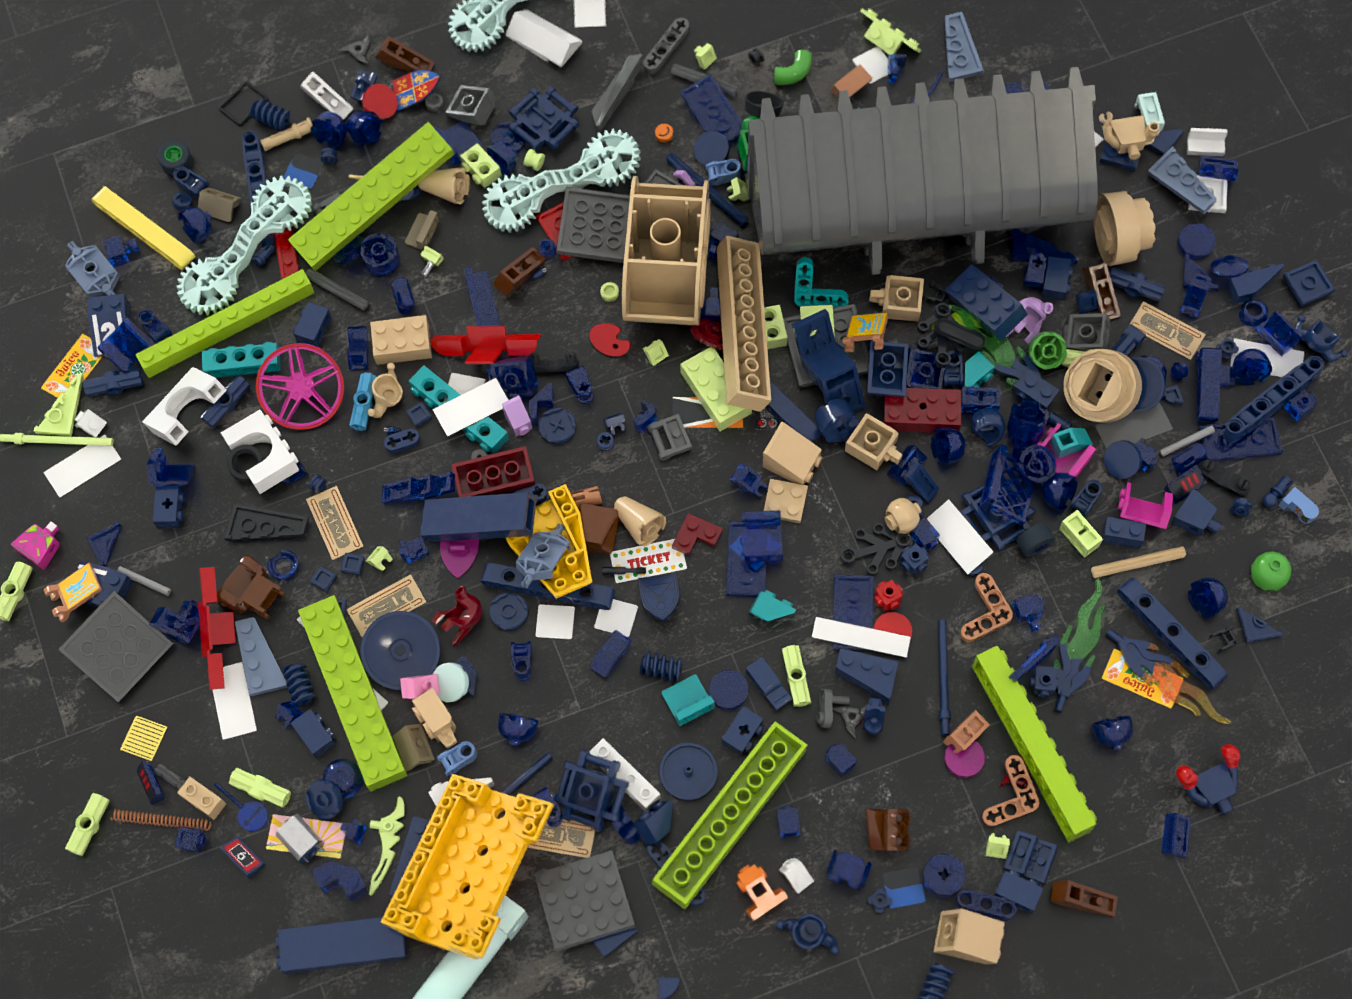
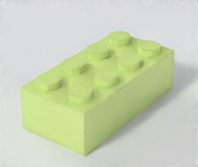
M709 347L680 364L682 376L719 431L752 414L750 409L727 405L724 362L715 349Z

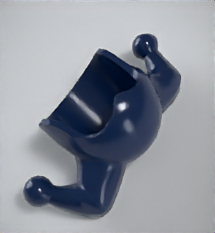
M1304 315L1298 316V322L1293 330L1294 338L1306 342L1311 350L1320 353L1330 363L1341 357H1347L1348 352L1344 349L1340 353L1333 352L1334 345L1341 337L1331 331L1320 319L1313 323L1309 329H1303L1302 324L1305 322L1306 317Z
M810 913L798 919L789 918L785 921H777L776 927L779 930L786 928L792 931L793 939L802 948L811 949L821 944L831 949L832 954L836 955L839 953L835 937L827 932L825 922L818 915Z

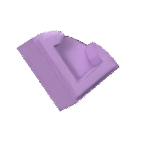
M677 170L673 173L676 180H682L685 186H695V183L685 170Z

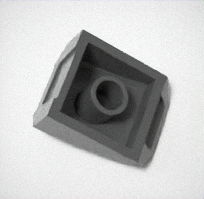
M461 85L445 114L466 123L486 125V121L495 108V96L490 88Z
M1107 313L1068 315L1062 338L1066 342V349L1085 352L1093 349H1109L1110 319Z

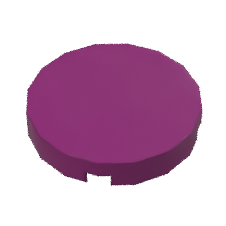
M974 740L965 751L961 750L958 753L953 752L955 749L953 744L948 745L944 761L952 774L961 778H969L980 772L984 765L985 754L978 742Z

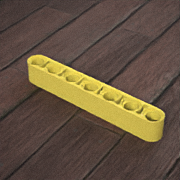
M104 186L91 199L99 209L179 269L183 270L195 258L191 250Z

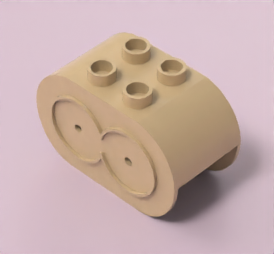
M633 176L623 265V321L699 326L701 308H703L710 231L711 200L709 199V180H704V186L701 187L639 183L638 176Z

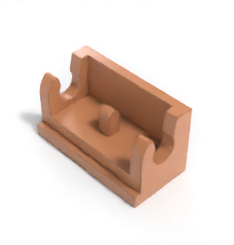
M859 64L833 85L831 93L838 98L839 91L847 90L850 98L863 86L872 81L873 78Z
M975 710L943 743L946 746L953 744L955 746L954 753H958L961 750L965 751L990 724Z

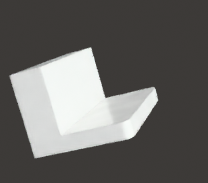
M1191 128L1187 137V155L1224 156L1227 129Z

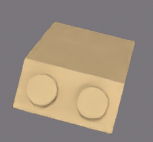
M781 422L763 452V468L793 483L805 485L806 482L809 483L811 481L814 467H818L822 461L821 449L787 424Z
M964 909L941 911L934 952L983 964H997L1001 954L1000 945L1001 939L1004 936V922Z

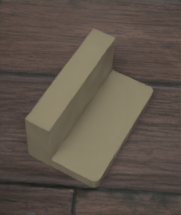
M208 187L200 191L197 212L230 222L232 221L233 208L240 205L241 198Z
M430 210L428 215L422 213L417 215L405 240L406 245L422 251L425 246H428L439 223L437 212Z
M421 724L406 725L393 735L406 771L412 770L419 764L431 763L435 760Z

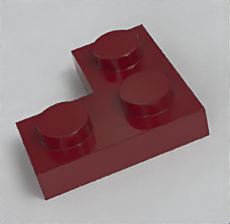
M688 513L672 544V549L689 556L697 540L715 547L723 532V528Z

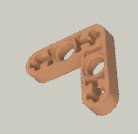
M981 573L976 577L975 588L990 612L966 623L962 627L960 636L967 643L974 642L1006 626L1013 617V612L993 578L987 573ZM981 579L988 581L987 588L984 584L980 585ZM992 594L996 595L999 598V602L992 604L988 597ZM1001 612L1008 614L1006 620L1002 617L997 620L996 624L995 619L1000 616ZM989 620L992 623V627L985 629L982 627L981 622ZM975 624H977L978 630L973 632L972 637L970 635H965L967 631L966 629L972 631L976 628Z
M1012 755L1005 761V769L1017 798L986 809L982 814V820L987 826H995L1028 814L1039 806V799L1024 761L1017 755ZM1011 759H1014L1015 762L1019 761L1020 765L1017 766L1019 772L1023 770L1024 774L1013 778L1012 774H1016V771L1013 767H1009ZM1017 779H1026L1028 783L1026 789H1019L1016 786ZM1029 789L1032 793H1029L1028 797L1030 800L1034 799L1035 801L1031 809L1029 806L1024 805L1027 801L1025 795L1020 796V793H1025ZM1013 804L1016 807V813L1013 816L1006 814V805ZM1001 807V813L1005 819L1001 820V816H998L994 819V823L991 820L987 821L988 812L991 811L992 814L998 813L999 810L997 808Z

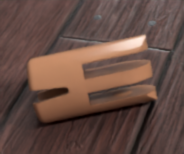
M598 486L570 493L578 510H580L581 504L595 506L602 504Z

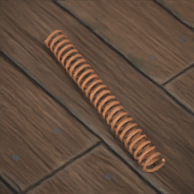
M115 809L113 819L110 818L115 821H130L131 823L138 822L139 824L146 823L147 825L150 823V825L158 824V826L166 825V827L174 826L175 828L201 829L202 831H208L211 826L210 821L208 829H206L207 819L204 822V828H202L203 819H201L199 828V818L197 821L193 818L192 821L190 817L188 821L186 817L184 821V817H181L180 821L179 816L177 817L176 826V816L173 817V824L171 825V815L169 816L168 825V815L165 816L164 824V815H161V823L159 824L160 814L157 815V822L155 824L156 814L153 815V822L151 823L152 813H150L149 822L147 823L148 813L145 814V821L143 822L144 812L141 814V821L139 822L140 812L137 814L135 811L133 814L132 811L129 813L127 810L125 813L123 810L121 813L120 809L118 813Z

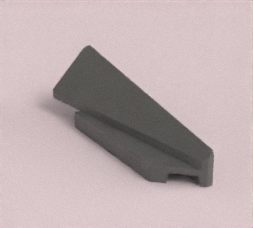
M642 54L629 55L621 71L617 73L593 108L592 116L597 133L602 131L635 83V77L644 65Z

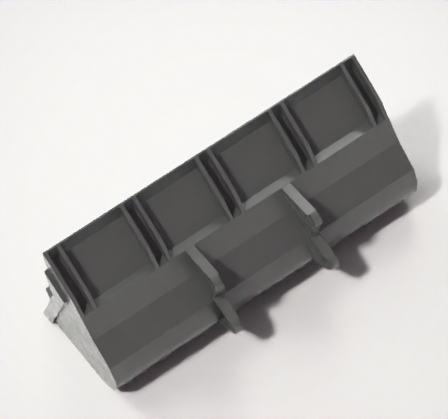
M1070 67L1067 88L1045 90L1041 72L1031 71L1029 92L1007 94L1001 74L993 75L991 95L968 98L962 78L954 79L953 99L931 102L925 82L916 83L914 103L891 105L887 88L883 86L877 87L876 107L853 109L848 91L844 90L839 91L837 111L814 113L809 94L800 95L799 115L776 117L771 99H762L760 119L749 120L747 174H745L748 199L751 200L761 254L771 255L863 245L864 255L869 256L871 273L876 275L880 274V269H882V243L963 235L966 245L971 246L972 259L975 260L976 264L984 263L985 232L1091 222L1095 217L1098 198L1093 108L1096 102L1095 85L1084 86L1079 67Z

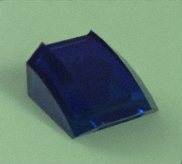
M908 348L906 388L942 389L945 368H938L934 363L938 352Z
M531 356L503 359L488 365L487 370L490 381L496 378L507 398H514L518 395L520 397H530L537 392L538 380L534 360Z

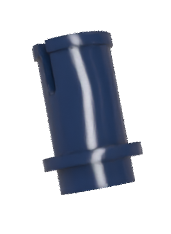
M265 243L257 254L254 253L252 260L256 265L261 266L266 263V259L275 251L272 245L268 247L270 244Z
M1054 412L1047 419V423L1056 426L1058 423L1061 424V431L1072 426L1069 419L1066 420Z

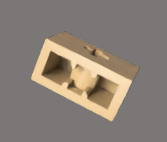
M191 777L187 779L177 792L184 800L213 820H215L226 805L220 797Z

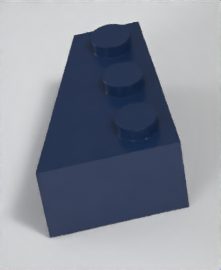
M840 648L835 674L851 684L859 686L867 691L868 694L874 695L889 705L898 661Z

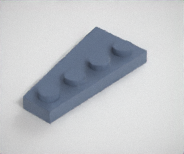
M963 13L946 15L945 33L949 82L954 81V79H965L983 74L984 70Z
M1173 146L1148 170V175L1203 214L1216 203V197L1197 178L1196 173L1187 166L1186 161L1177 154Z
M251 617L235 621L250 697L287 688L282 671L256 619Z

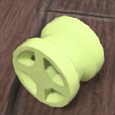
M530 149L525 156L524 166H531L534 170L539 171L544 163L545 155L542 153L537 154L535 150Z

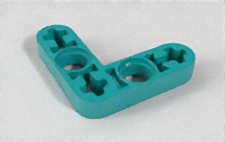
M807 257L800 258L797 261L794 298L796 305L799 307L832 305L833 308L848 305V294L843 290L812 289L813 261ZM803 265H807L806 273H803ZM805 279L809 283L807 285H801L799 284V281ZM818 296H825L827 299L825 301H818L816 298Z

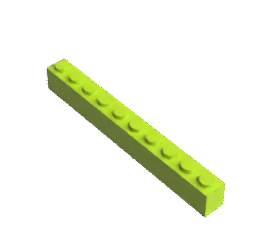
M302 269L135 355L148 378L315 292Z

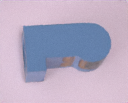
M1296 487L1278 505L1283 510L1288 507L1298 515L1301 522L1306 524L1313 522L1319 514L1318 507Z

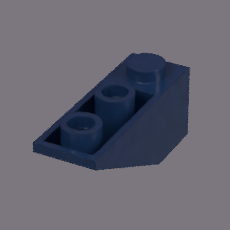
M1271 264L1264 269L1259 270L1256 268L1248 273L1232 275L1226 286L1234 305L1254 299L1281 273L1284 264Z

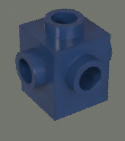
M914 544L912 547L907 546L901 552L900 565L912 577L917 573L923 572L928 567L929 557L923 547Z
M1035 667L1033 676H1030L1029 686L1033 688V694H1038V697L1042 698L1053 696L1055 690L1059 688V678H1056V667Z

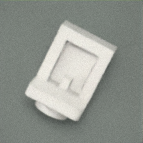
M89 409L84 412L80 411L74 419L77 421L74 425L75 427H80L95 438L107 423Z
M796 858L785 861L779 869L796 893H800L814 882L802 862Z

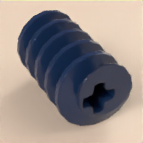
M261 99L260 102L256 100L250 109L251 118L272 128L274 127L276 130L284 131L290 120V111L286 110L284 112V108L278 109V105L272 106V103H266L265 99Z
M648 651L642 657L639 674H642L645 670L646 676H650L653 671L654 678H657L661 673L662 680H665L668 675L669 681L672 682L676 677L678 683L682 669L681 658L675 663L673 656L667 661L666 654L659 659L657 652L651 657V651Z
M290 664L281 670L284 673V679L287 680L288 691L292 694L293 706L296 708L311 703L312 698L316 697L315 692L310 693L314 686H307L312 681L311 678L305 679L309 672L302 671L307 667L306 664Z
M934 963L935 965L929 967L932 973H927L926 975L929 981L923 982V986L926 989L920 990L922 996L917 997V999L946 998L947 996L942 991H949L950 988L945 983H952L953 980L948 976L955 975L956 973L944 965Z

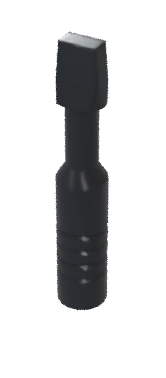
M603 567L602 573L603 575L645 574L646 567Z

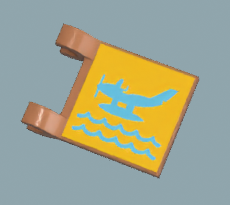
M888 312L852 316L847 335L843 338V344H846L845 352H853L854 341L863 340L875 341V350L883 349V338L889 317Z
M90 562L59 584L49 585L44 588L45 595H50L52 601H56L59 597L61 598L63 606L55 607L52 610L54 617L58 616L61 622L69 618L70 612L102 591Z

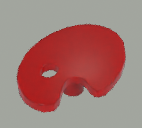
M603 323L594 326L590 331L591 343L603 354L621 356L627 353L631 347L630 341L618 339L617 335L621 332V328L616 325ZM617 344L619 348L616 349L613 345Z

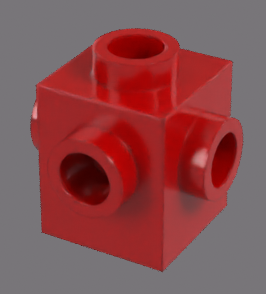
M893 580L889 582L883 581L876 586L874 600L884 612L889 609L893 610L901 604L903 590Z

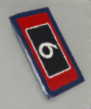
M238 836L221 847V850L249 878L264 865V862Z

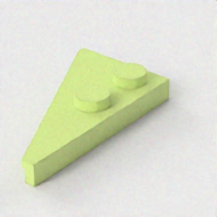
M78 373L69 383L71 386L64 394L61 393L52 408L44 415L46 418L39 427L36 426L34 428L36 434L72 437L74 419L84 379L82 374Z

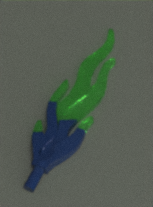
M949 305L950 309L962 318L965 327L984 336V347L993 355L996 362L986 351H982L981 354L995 366L994 370L1016 379L1007 378V384L1015 388L1027 370L1041 378L1038 367L1023 352L1020 346H1017L1016 351L1025 366L1017 359L1007 337L1000 341L978 323L992 338L986 336L977 329L966 311L955 305Z
M1099 577L1096 578L1094 594L1079 609L1077 630L1074 638L1068 643V638L1072 631L1071 625H1069L1062 637L1059 653L1063 669L1061 670L1057 659L1053 664V667H1056V678H1059L1058 699L1054 708L1056 712H1062L1065 700L1085 683L1095 656H1091L1083 670L1079 672L1080 663L1093 650L1100 637L1101 614L1105 609L1104 605L1096 611L1093 627L1090 631L1088 627L1090 613L1101 597L1102 586Z

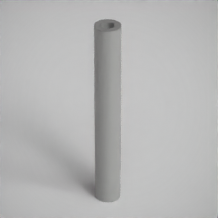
M1211 425L1159 450V452L1164 457L1214 433L1215 430Z
M120 566L117 570L128 575L131 580L166 596H169L171 593L170 588Z

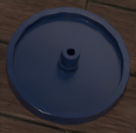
M1132 357L1130 359L1137 366L1142 380L1141 396L1132 412H1143L1153 408L1161 401L1166 390V378L1160 366L1153 360L1145 357Z
M681 743L672 747L664 755L659 773L664 789L672 797L681 801H696L711 792L717 781L718 769L716 760L708 749L696 743Z

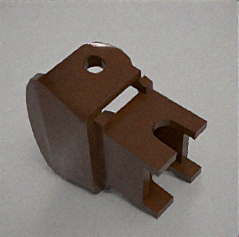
M244 555L239 562L240 565L229 575L222 588L218 591L217 604L220 608L239 614L249 609L268 621L270 617L266 614L267 610L277 596L284 599L286 595L281 591L282 588L267 579L268 574L263 566L250 555Z

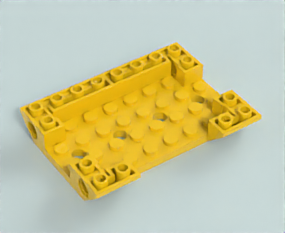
M452 774L381 923L421 942L473 960L483 959L501 921L499 917H496L498 909L528 845L537 842L554 804L519 793L517 797L493 791L485 783ZM502 811H505V816L503 818L498 819V815ZM488 848L487 854L480 856L481 851ZM470 885V890L463 894V889ZM452 923L451 930L445 932V927Z

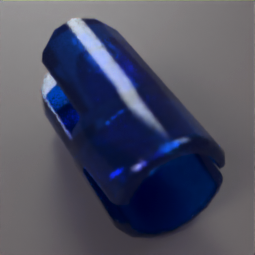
M401 277L393 280L390 285L398 311L405 315L414 307L415 301L408 279Z
M1196 442L1171 458L1177 475L1183 474L1207 458V454L1204 455L1206 449L1202 444Z

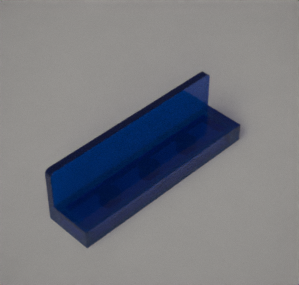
M471 267L464 268L478 326H501L487 271L472 273Z

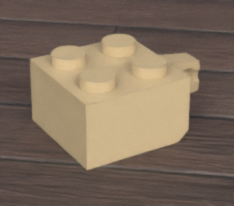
M889 275L886 277L885 288L870 291V302H876L883 306L882 313L888 312V319L919 322L924 279Z
M867 413L847 440L845 452L875 470L879 469L883 461L887 462L890 460L898 464L903 454L896 450L897 447L894 446L898 439V432Z
M431 688L412 700L415 706L412 710L420 723L425 722L422 725L430 739L435 738L438 743L441 741L447 749L455 745L457 740L453 733L456 726L434 689Z

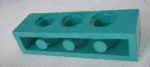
M266 342L261 345L247 344L243 347L229 346L225 349L210 348L202 351V371L215 378L257 374L264 360L273 351L278 349L277 343ZM264 355L261 359H256L258 356ZM280 355L269 363L264 373L281 371ZM245 357L244 360L238 361L240 358ZM226 359L224 363H219L221 360Z

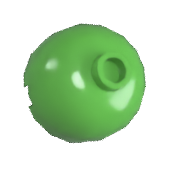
M1040 332L1031 339L1028 345L1029 358L1040 368H1056L1064 362L1067 355L1066 342L1060 335L1054 332Z
M1265 552L1258 556L1251 565V578L1256 586L1262 590L1278 591L1285 587L1290 580L1291 564L1284 555L1278 552Z

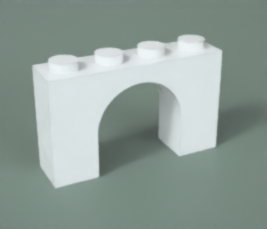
M192 367L144 419L143 423L153 434L176 446L188 433L186 428L176 419L180 410L186 404L198 398H203L214 404L224 394L226 389L215 377Z
M261 410L256 411L221 432L231 450L240 445H253L260 442L272 444L270 455L264 461L246 471L259 494L299 471L296 465L299 462L293 452H288L290 447L285 439L280 440L282 435L277 427L272 428L273 422L269 415H264Z

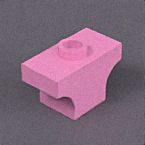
M438 674L400 678L402 698H417L431 688L434 689L436 694H440Z

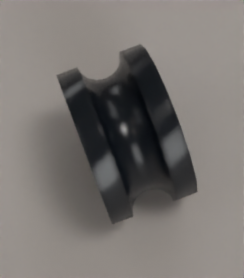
M757 48L753 49V52L748 53L750 61L755 66L765 61L764 55Z

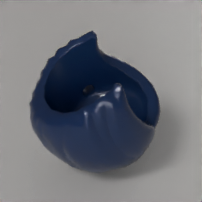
M983 408L976 411L972 416V429L977 436L986 441L987 447L995 445L1002 439L1006 426L1002 415L997 410Z

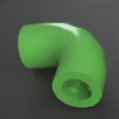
M799 50L795 53L794 63L791 66L775 67L774 85H789L801 81L809 73L812 64V53L807 50Z

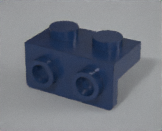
M1027 370L1015 386L1013 393L1020 401L1029 403L1035 411L1045 414L1060 390L1030 370Z

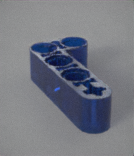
M1201 347L1196 351L1195 365L1199 366L1197 421L1217 422L1219 419L1221 348Z

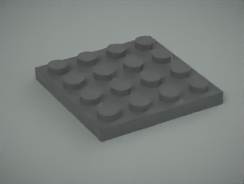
M566 187L557 254L624 263L630 195Z
M855 304L833 308L835 341L844 352L846 344H843V338L847 335L851 317L857 315ZM801 315L783 318L798 386L803 388L817 384L803 369L791 325L801 320ZM864 340L854 341V351L845 353L856 364L858 376L867 374L868 364L866 344Z
M114 591L58 650L113 699L119 702L173 643Z
M612 850L534 874L556 952L635 928Z

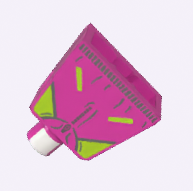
M51 521L44 529L34 524L13 541L11 546L44 571L60 545L53 537L60 528Z

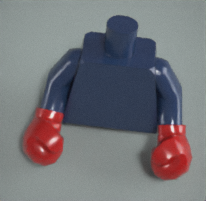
M1225 744L1221 748V754L1225 762L1196 775L1186 765L1180 766L1176 771L1177 779L1186 789L1191 800L1208 809L1218 805L1223 815L1234 809L1228 799L1232 798L1238 789L1237 767L1240 760V752L1232 744Z

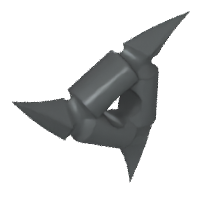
M367 35L363 42L359 41L348 44L339 51L349 50L357 60L369 64L364 57L367 46H369V36Z
M846 706L832 708L842 713L846 729L856 739L854 727L862 721L865 707L861 710ZM854 714L856 718L851 720L848 716Z

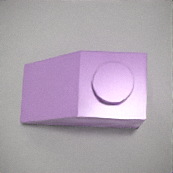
M518 395L502 403L505 419L515 437L527 434L532 429V425L520 396Z

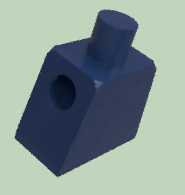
M1195 489L1192 490L1171 524L1198 536L1202 534L1205 528L1216 534L1222 525L1213 519L1217 508Z

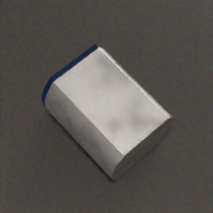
M298 814L293 815L275 833V836L301 864L308 862L324 846L321 838Z

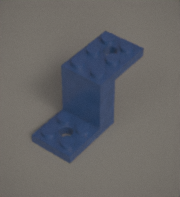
M823 309L791 324L802 367L822 390L826 406L830 400L846 397L845 401L850 405L853 412L865 408L856 364L835 341L829 312ZM814 330H816V333L813 336H810V334Z

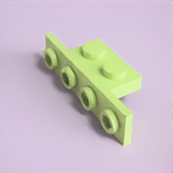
M861 9L860 12L874 21L864 37L891 56L895 55L903 42L915 51L921 52V49L917 47L919 43L912 38L907 40L904 38L905 33L897 28L894 31L890 28L891 23L885 19L880 21L876 18L878 14L871 9L868 11Z

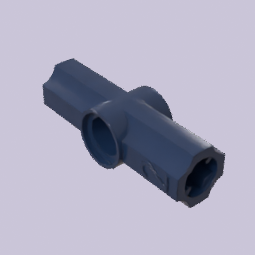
M1115 267L1111 270L1112 285L1125 289V292L1131 296L1139 297L1141 295L1160 302L1165 286L1147 280L1145 275L1138 272L1131 274Z
M139 368L124 372L108 371L104 373V376L84 380L83 387L87 397L104 393L116 395L120 394L123 389L143 385V377Z
M237 375L227 386L224 394L214 404L212 403L201 416V419L211 428H215L227 413L232 412L236 408V403L251 387L244 378ZM229 400L226 404H222L223 401Z

